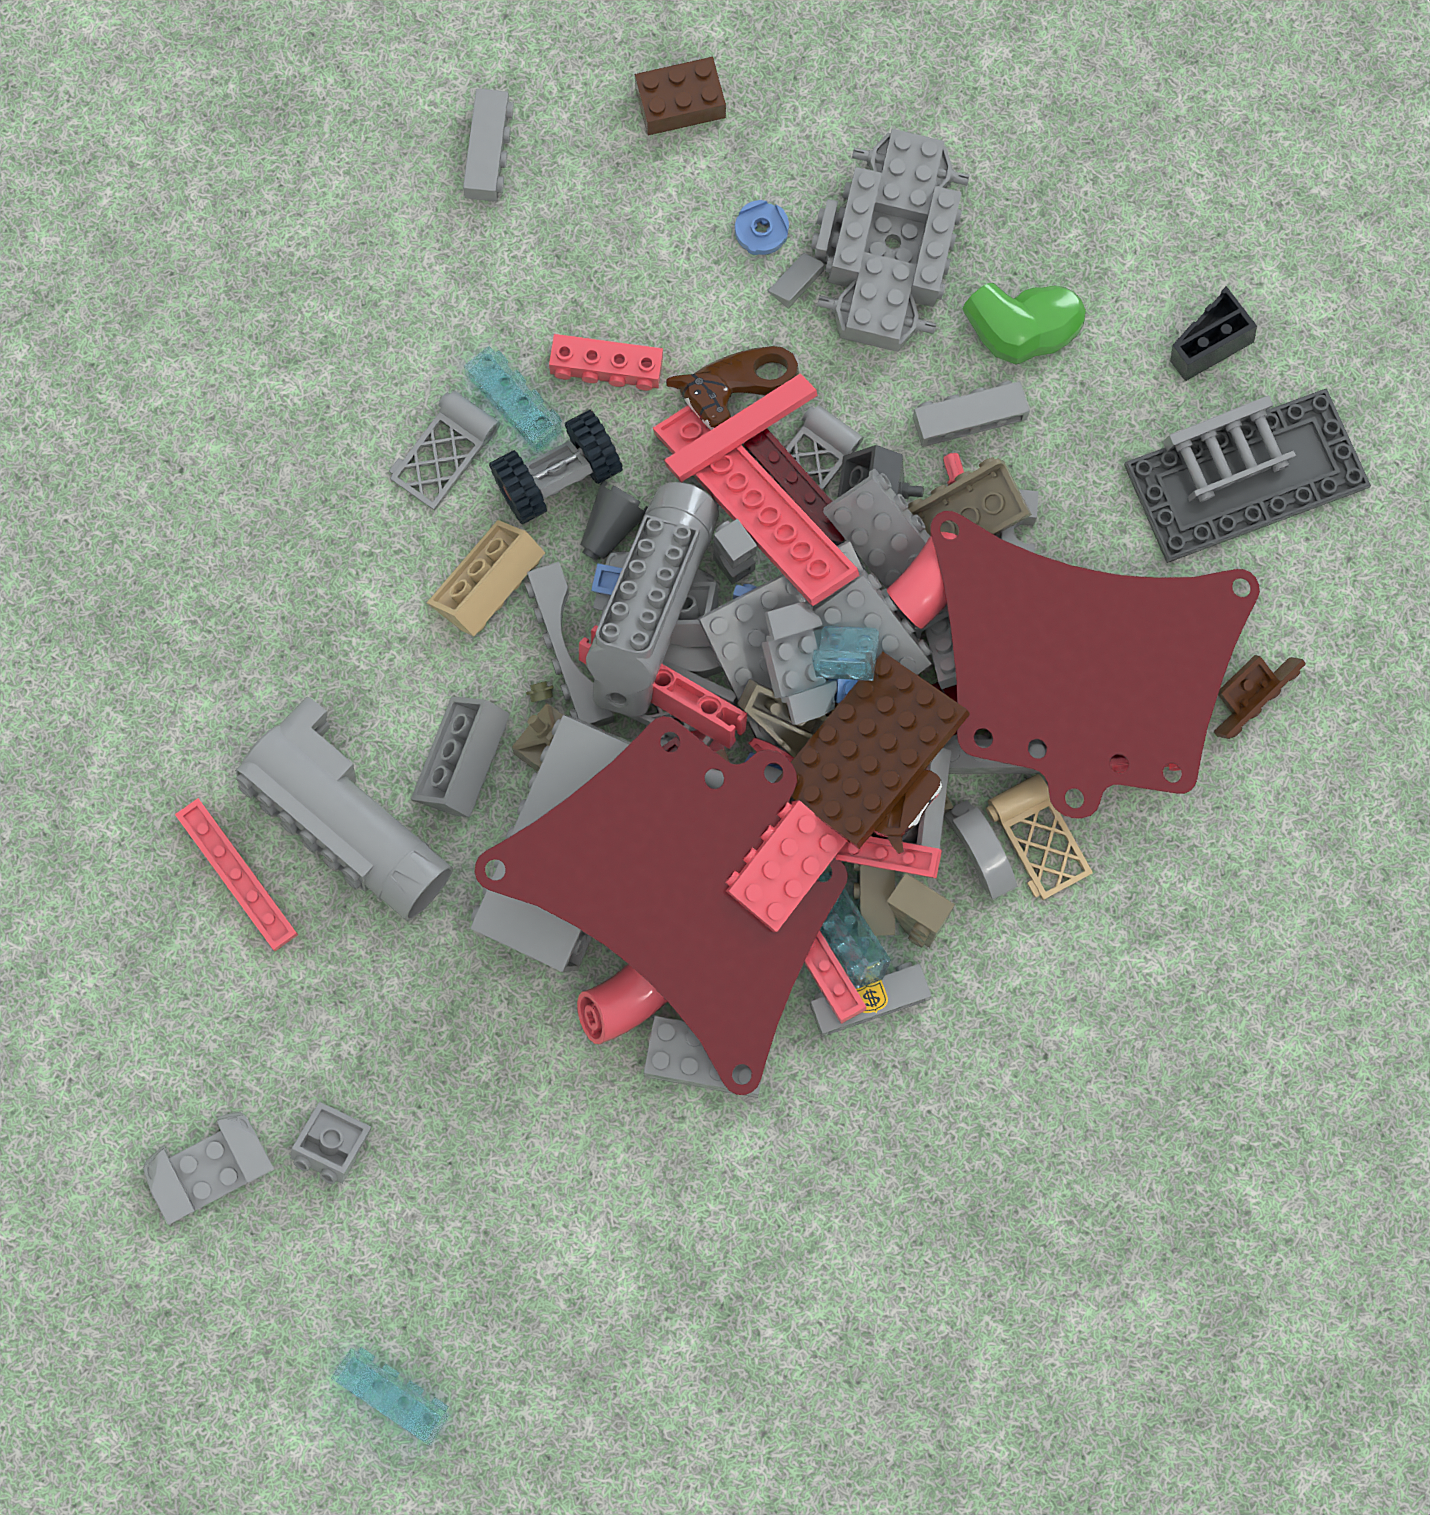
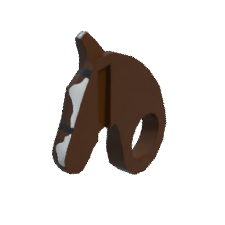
M931 770L923 771L875 830L887 836L898 854L904 852L902 836L919 823L927 807L939 794L942 788V780L938 774Z

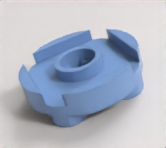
M764 200L753 201L742 207L735 222V236L738 243L750 254H771L779 250L787 241L789 221L781 207L768 204ZM761 222L763 226L768 225L769 228L764 233L757 232L755 230L757 229V223Z

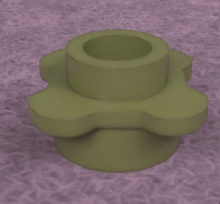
M544 681L530 685L531 691L526 692L527 695H530L531 702H536L553 697L551 689L554 687L553 685L547 686V682Z

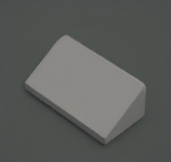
M803 253L768 292L789 309L824 272L825 264Z

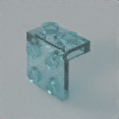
M824 627L821 633L819 650L813 651L812 661L816 678L873 681L879 631L875 628Z

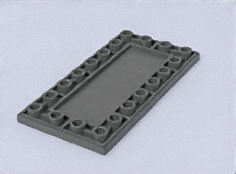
M1327 388L1266 411L1267 416L1265 418L1281 454L1284 455L1293 450L1296 456L1288 461V467L1277 472L1269 469L1214 492V497L1204 502H1199L1198 499L1189 502L1187 497L1197 488L1181 452H1177L1176 448L1170 451L1162 448L1124 463L1167 563L1371 487ZM1250 418L1242 421L1241 430L1257 465L1271 460L1255 421L1252 422ZM1226 428L1217 431L1216 439L1232 475L1247 470L1230 431L1227 432ZM1201 438L1192 441L1193 446H1191V449L1207 485L1222 480L1206 442H1202Z

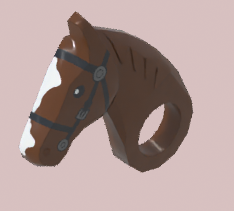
M783 347L752 348L718 359L694 374L669 377L666 379V386L680 389V393L688 406L712 430L731 418L727 407L732 393H750L766 396L797 376L799 369L794 354ZM766 363H779L787 369L781 377L771 380L763 379L755 373L760 366Z

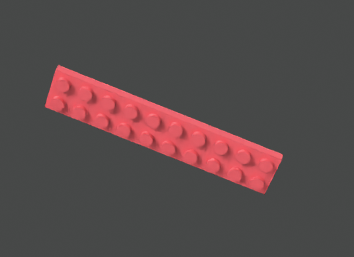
M688 405L653 427L656 437L672 454L710 431ZM742 445L693 475L733 520L738 519L757 547L812 606L859 576L857 567Z

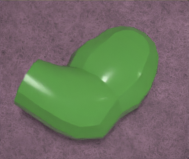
M988 283L974 292L962 308L982 343L996 358L1016 365L1035 356L1055 353L1067 346L1077 337L1084 326L1086 314L1082 299L1074 291L1056 285L1027 289L1019 293L1015 298H1012L995 283Z

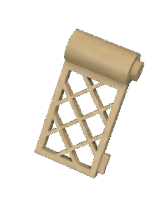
M1039 774L988 800L989 806L986 807V812L993 823L997 821L1002 826L1031 881L1027 882V885L1035 898L1040 895L1042 900L1093 873L1060 812L1055 810L1051 804L1048 786ZM1047 807L1054 817L1051 827L1036 823L1039 811ZM1034 815L1032 821L1025 820L1026 818ZM1019 822L1030 825L1027 840L1016 838L1010 827ZM1056 823L1061 830L1055 829ZM1034 827L1050 832L1046 846L1030 842ZM1054 833L1066 838L1068 843L1065 852L1050 848ZM1019 843L1025 845L1024 851L1022 850ZM1029 846L1044 850L1040 865L1030 863L1026 855ZM1070 847H1071V849H1072L1074 855L1069 854ZM1048 852L1063 856L1060 871L1044 867ZM1067 858L1078 861L1084 872L1076 876L1063 873ZM1033 868L1039 870V871H1038V875H1036V873H1035V871H1034ZM1043 871L1058 875L1056 886L1047 892L1040 882ZM1062 877H1065V878H1068V879H1069V880L1063 882L1062 884H1060Z

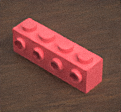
M554 334L549 362L550 374H554L556 378L563 380L577 377L582 378V381L587 383H597L600 380L607 381L610 385L616 387L630 384L636 385L640 390L649 391L652 388H659L663 348Z

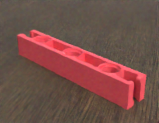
M597 625L591 630V644L596 635ZM586 637L579 642V661L586 664V656L591 647L589 639ZM661 664L653 684L651 703L730 749L736 741L735 730H737L739 735L746 731L747 713Z

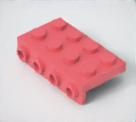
M800 800L786 803L785 807L777 814L781 818L775 827L769 825L768 829L760 836L764 841L758 850L752 847L747 856L744 857L743 861L747 864L742 871L738 873L734 870L730 878L725 882L729 885L726 892L773 932H777L847 842L820 820Z

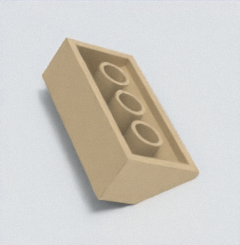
M497 520L428 600L427 604L461 631L475 636L485 627L489 618L503 606L507 597L521 585L527 572L538 565L545 552L526 531Z

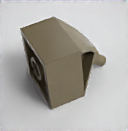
M546 703L537 716L532 715L527 721L529 726L512 746L513 754L538 772L542 764L540 761L541 754L547 745L550 746L554 737L552 735L554 724L558 719L562 718L563 714Z

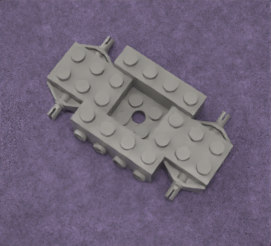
M892 128L891 133L888 132L873 150L868 151L854 147L852 159L866 161L870 170L855 167L851 183L846 182L842 198L847 199L846 207L840 206L837 223H841L840 232L834 231L831 247L836 248L834 257L828 256L825 272L830 273L828 283L847 288L841 293L839 298L833 299L819 295L817 307L833 310L832 313L835 314L840 338L899 352L918 330L934 334L936 323L918 318L919 314L916 304L934 307L936 299H942L945 284L941 282L943 274L947 275L951 259L947 258L948 251L953 250L956 239L953 229L954 225L958 226L962 210L958 209L962 192L947 189L946 186L951 185V182L967 186L970 177L969 174L955 172L952 169L947 148L944 146L945 141ZM890 238L896 239L900 247L890 249L886 246L885 241Z

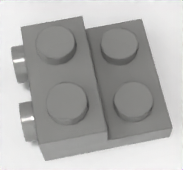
M319 1102L294 1143L290 1159L294 1160V1165L303 1171H308L311 1168L319 1172L321 1179L327 1183L334 1184L338 1181L343 1184L356 1161L357 1154L371 1132V1126Z

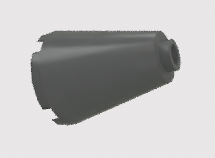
M605 480L599 486L580 544L585 547L582 553L595 561L599 557L605 559L638 525L648 506L644 510L639 508L638 506L641 503L639 500L614 485L611 490L606 488L608 482Z

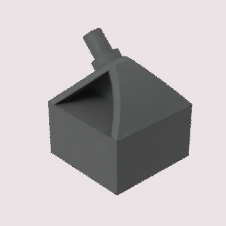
M874 445L843 456L837 498L868 478L869 472L873 469H876L879 474L884 473L891 483V489L896 495L901 494L904 499L923 497V486H911L910 483L904 482L902 454Z

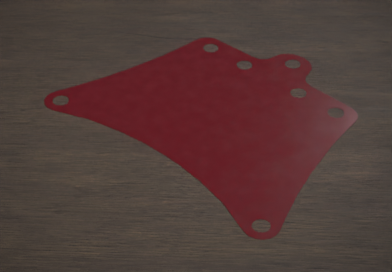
M954 511L938 513L932 519L930 528L945 588L951 625L957 679V703L966 708L970 713L969 717L957 730L958 743L961 749L973 757L1039 771L1048 782L1051 804L1055 810L1070 818L1082 819L1091 816L1097 811L1103 792L1112 785H1124L1175 794H1185L1191 791L1198 779L1207 729L1223 677L1235 645L1260 593L1256 577L1244 569H1233L1196 577H1141L1091 570L1047 558L1004 541ZM953 521L957 524L959 534L956 538L946 539L941 534L940 527L943 522ZM1244 579L1249 583L1250 593L1247 596L1239 597L1234 593L1232 585L1235 580ZM980 728L989 730L993 736L992 744L987 748L979 747L974 741V734ZM1034 739L1042 740L1047 747V752L1042 758H1034L1028 751V745ZM1116 754L1124 755L1128 760L1129 766L1124 773H1116L1110 766V760ZM1169 763H1174L1181 769L1182 775L1177 782H1169L1163 775L1164 767ZM1070 789H1078L1084 796L1083 804L1078 808L1070 807L1065 801V795Z
M665 716L654 719L610 764L564 801L535 822L482 853L475 863L474 871L476 879L482 887L492 892L538 906L579 928L628 963L675 1009L701 1042L726 1088L736 1095H747L758 1087L778 1023L793 985L820 928L847 883L848 874L844 864L840 860H836L835 856L829 864L832 869L831 878L826 882L817 880L777 932H773L726 892L729 885L725 882L730 878L734 870L738 873L742 871L747 864L743 859L750 852L751 848L753 847L755 850H758L764 841L760 836L768 829V826L775 827L781 820L777 814L785 807L787 802L789 803L797 784V773L793 764L786 756L769 749L757 752L744 763L731 764L678 721ZM667 732L677 734L680 739V746L674 752H667L661 746V738ZM777 763L782 767L783 777L779 782L771 783L765 778L764 770L768 764ZM710 769H718L723 773L724 782L717 789L708 787L705 782V775ZM494 859L501 861L505 866V874L499 880L488 878L485 872L487 863ZM740 1064L747 1065L752 1073L750 1081L743 1085L736 1083L732 1077L734 1068Z

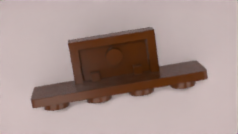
M1254 655L1219 690L1218 696L1232 714L1214 730L1215 735L1226 739L1237 736L1242 731V726L1250 719L1258 716L1262 711V707L1269 700L1276 698L1281 693V688L1288 681L1294 680L1300 674V670L1306 665L1305 661L1300 658L1289 657L1273 673L1261 656Z

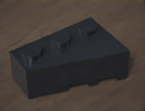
M1227 286L1224 287L1217 299L1205 308L1204 313L1198 320L1194 321L1172 345L1170 362L1185 381L1255 341L1257 325Z

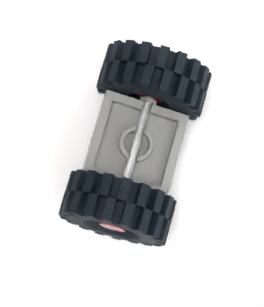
M591 409L565 422V428L570 437L569 441L524 464L519 454L513 450L489 463L492 475L500 488L499 490L510 506L511 511L522 525L547 512L544 498L559 493L561 489L570 484L583 480L589 474L595 483L599 484L603 480H607L623 471L620 457L610 440V436L606 433L603 424L600 423L599 418L595 416Z

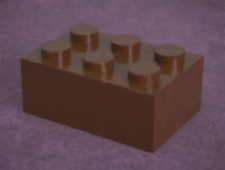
M713 56L634 74L635 90L648 136L726 118V102Z

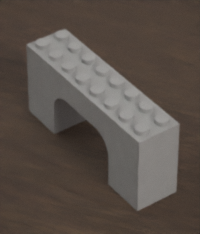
M563 715L554 724L552 729L554 737L550 746L547 745L541 754V767L538 773L535 772L529 782L531 790L527 799L521 801L517 810L518 820L515 826L512 825L508 830L506 839L535 822L568 798L610 764L631 742L578 718ZM495 860L494 868L496 870L492 880H499L505 874V866L501 861ZM483 888L482 894H484L481 905H477L472 913L471 921L473 923L470 929L561 972L578 971L591 942V936L538 906Z

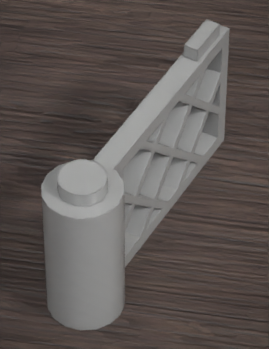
M453 391L451 394L447 392L443 395L438 404L441 408L437 416L403 460L398 458L389 470L392 474L390 480L434 511L482 447L492 439L500 426L499 421L456 391ZM441 422L450 428L451 438L435 439L434 431ZM454 431L461 436L455 437ZM468 440L475 445L469 454L457 455L456 442ZM452 443L454 456L438 459L436 445ZM433 446L435 459L419 462L418 452L421 448ZM455 461L456 471L454 474L441 478L439 464ZM436 465L437 478L422 481L420 467ZM416 468L418 482L405 483L399 478L405 469ZM438 483L439 494L432 502L424 496L423 486ZM417 486H419L420 492H418L417 490H415V489L412 488V487H417Z
M818 405L815 408L811 406L802 417V420L805 421L804 425L785 449L791 453L795 448V454L792 456L799 464L800 458L816 456L817 470L808 471L807 473L809 476L818 475L819 487L824 491L842 467L843 456L855 452L864 437ZM803 436L814 442V452L798 453L797 444ZM817 445L824 450L818 451ZM830 454L838 460L833 468L820 469L819 456ZM822 474H827V476H826V477L823 479V481H822V476H821V475H822Z

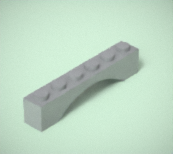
M556 562L527 572L529 581L524 583L529 599L535 597L538 607L533 608L538 624L544 623L547 632L542 633L547 650L553 648L556 658L551 659L556 675L562 674L565 683L560 686L565 701L571 699L574 708L569 711L571 717L578 718L596 727L613 723V712L600 708L594 703L593 682L578 669L564 644L562 617L569 591L560 563Z

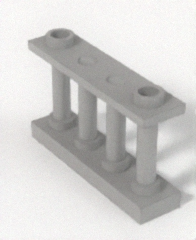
M1269 395L1173 433L1163 441L1167 451L1176 448L1177 452H1181L1197 488L1187 497L1189 502L1198 499L1199 502H1204L1214 497V492L1269 469L1277 472L1289 466L1288 461L1296 456L1293 450L1284 455L1281 454L1265 418L1267 416L1266 411L1273 406ZM1249 418L1252 422L1255 421L1271 457V460L1257 465L1241 430V422ZM1226 428L1227 432L1230 431L1247 469L1232 475L1216 439L1217 431ZM1200 438L1202 442H1206L1222 480L1207 485L1191 449V446H1193L1192 441Z

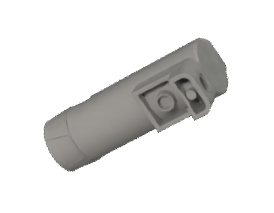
M680 482L662 485L655 492L643 516L642 524L586 656L587 667L594 676L593 701L600 708L631 717L641 716L649 708L654 681L670 644L671 635L701 560L711 543L719 517V510L715 501L698 487Z
M306 697L280 725L267 731L246 754L241 765L235 770L236 780L240 784L238 788L248 798L254 796L261 802L259 806L269 816L272 817L275 814L282 820L280 824L287 832L292 835L296 832L302 837L303 840L301 842L309 851L314 853L317 850L324 856L323 862L333 871L339 869L346 875L344 880L352 888L357 890L360 887L365 893L370 889L380 901L383 900L402 918L410 921L420 914L439 894L449 880L453 867L430 849L429 844L423 842L355 784L354 764L322 737L330 729L329 723L326 720L328 717L327 711L313 699Z

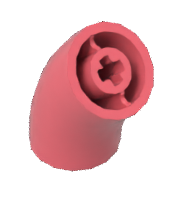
M941 532L946 539L957 537L953 533ZM932 536L929 537L925 546L909 567L887 588V592L895 604L920 629L926 627L947 605L945 588Z
M627 964L605 982L583 991L578 997L577 1009L580 1023L589 1040L594 1044H602L637 1027L655 1014L667 1001L642 975Z

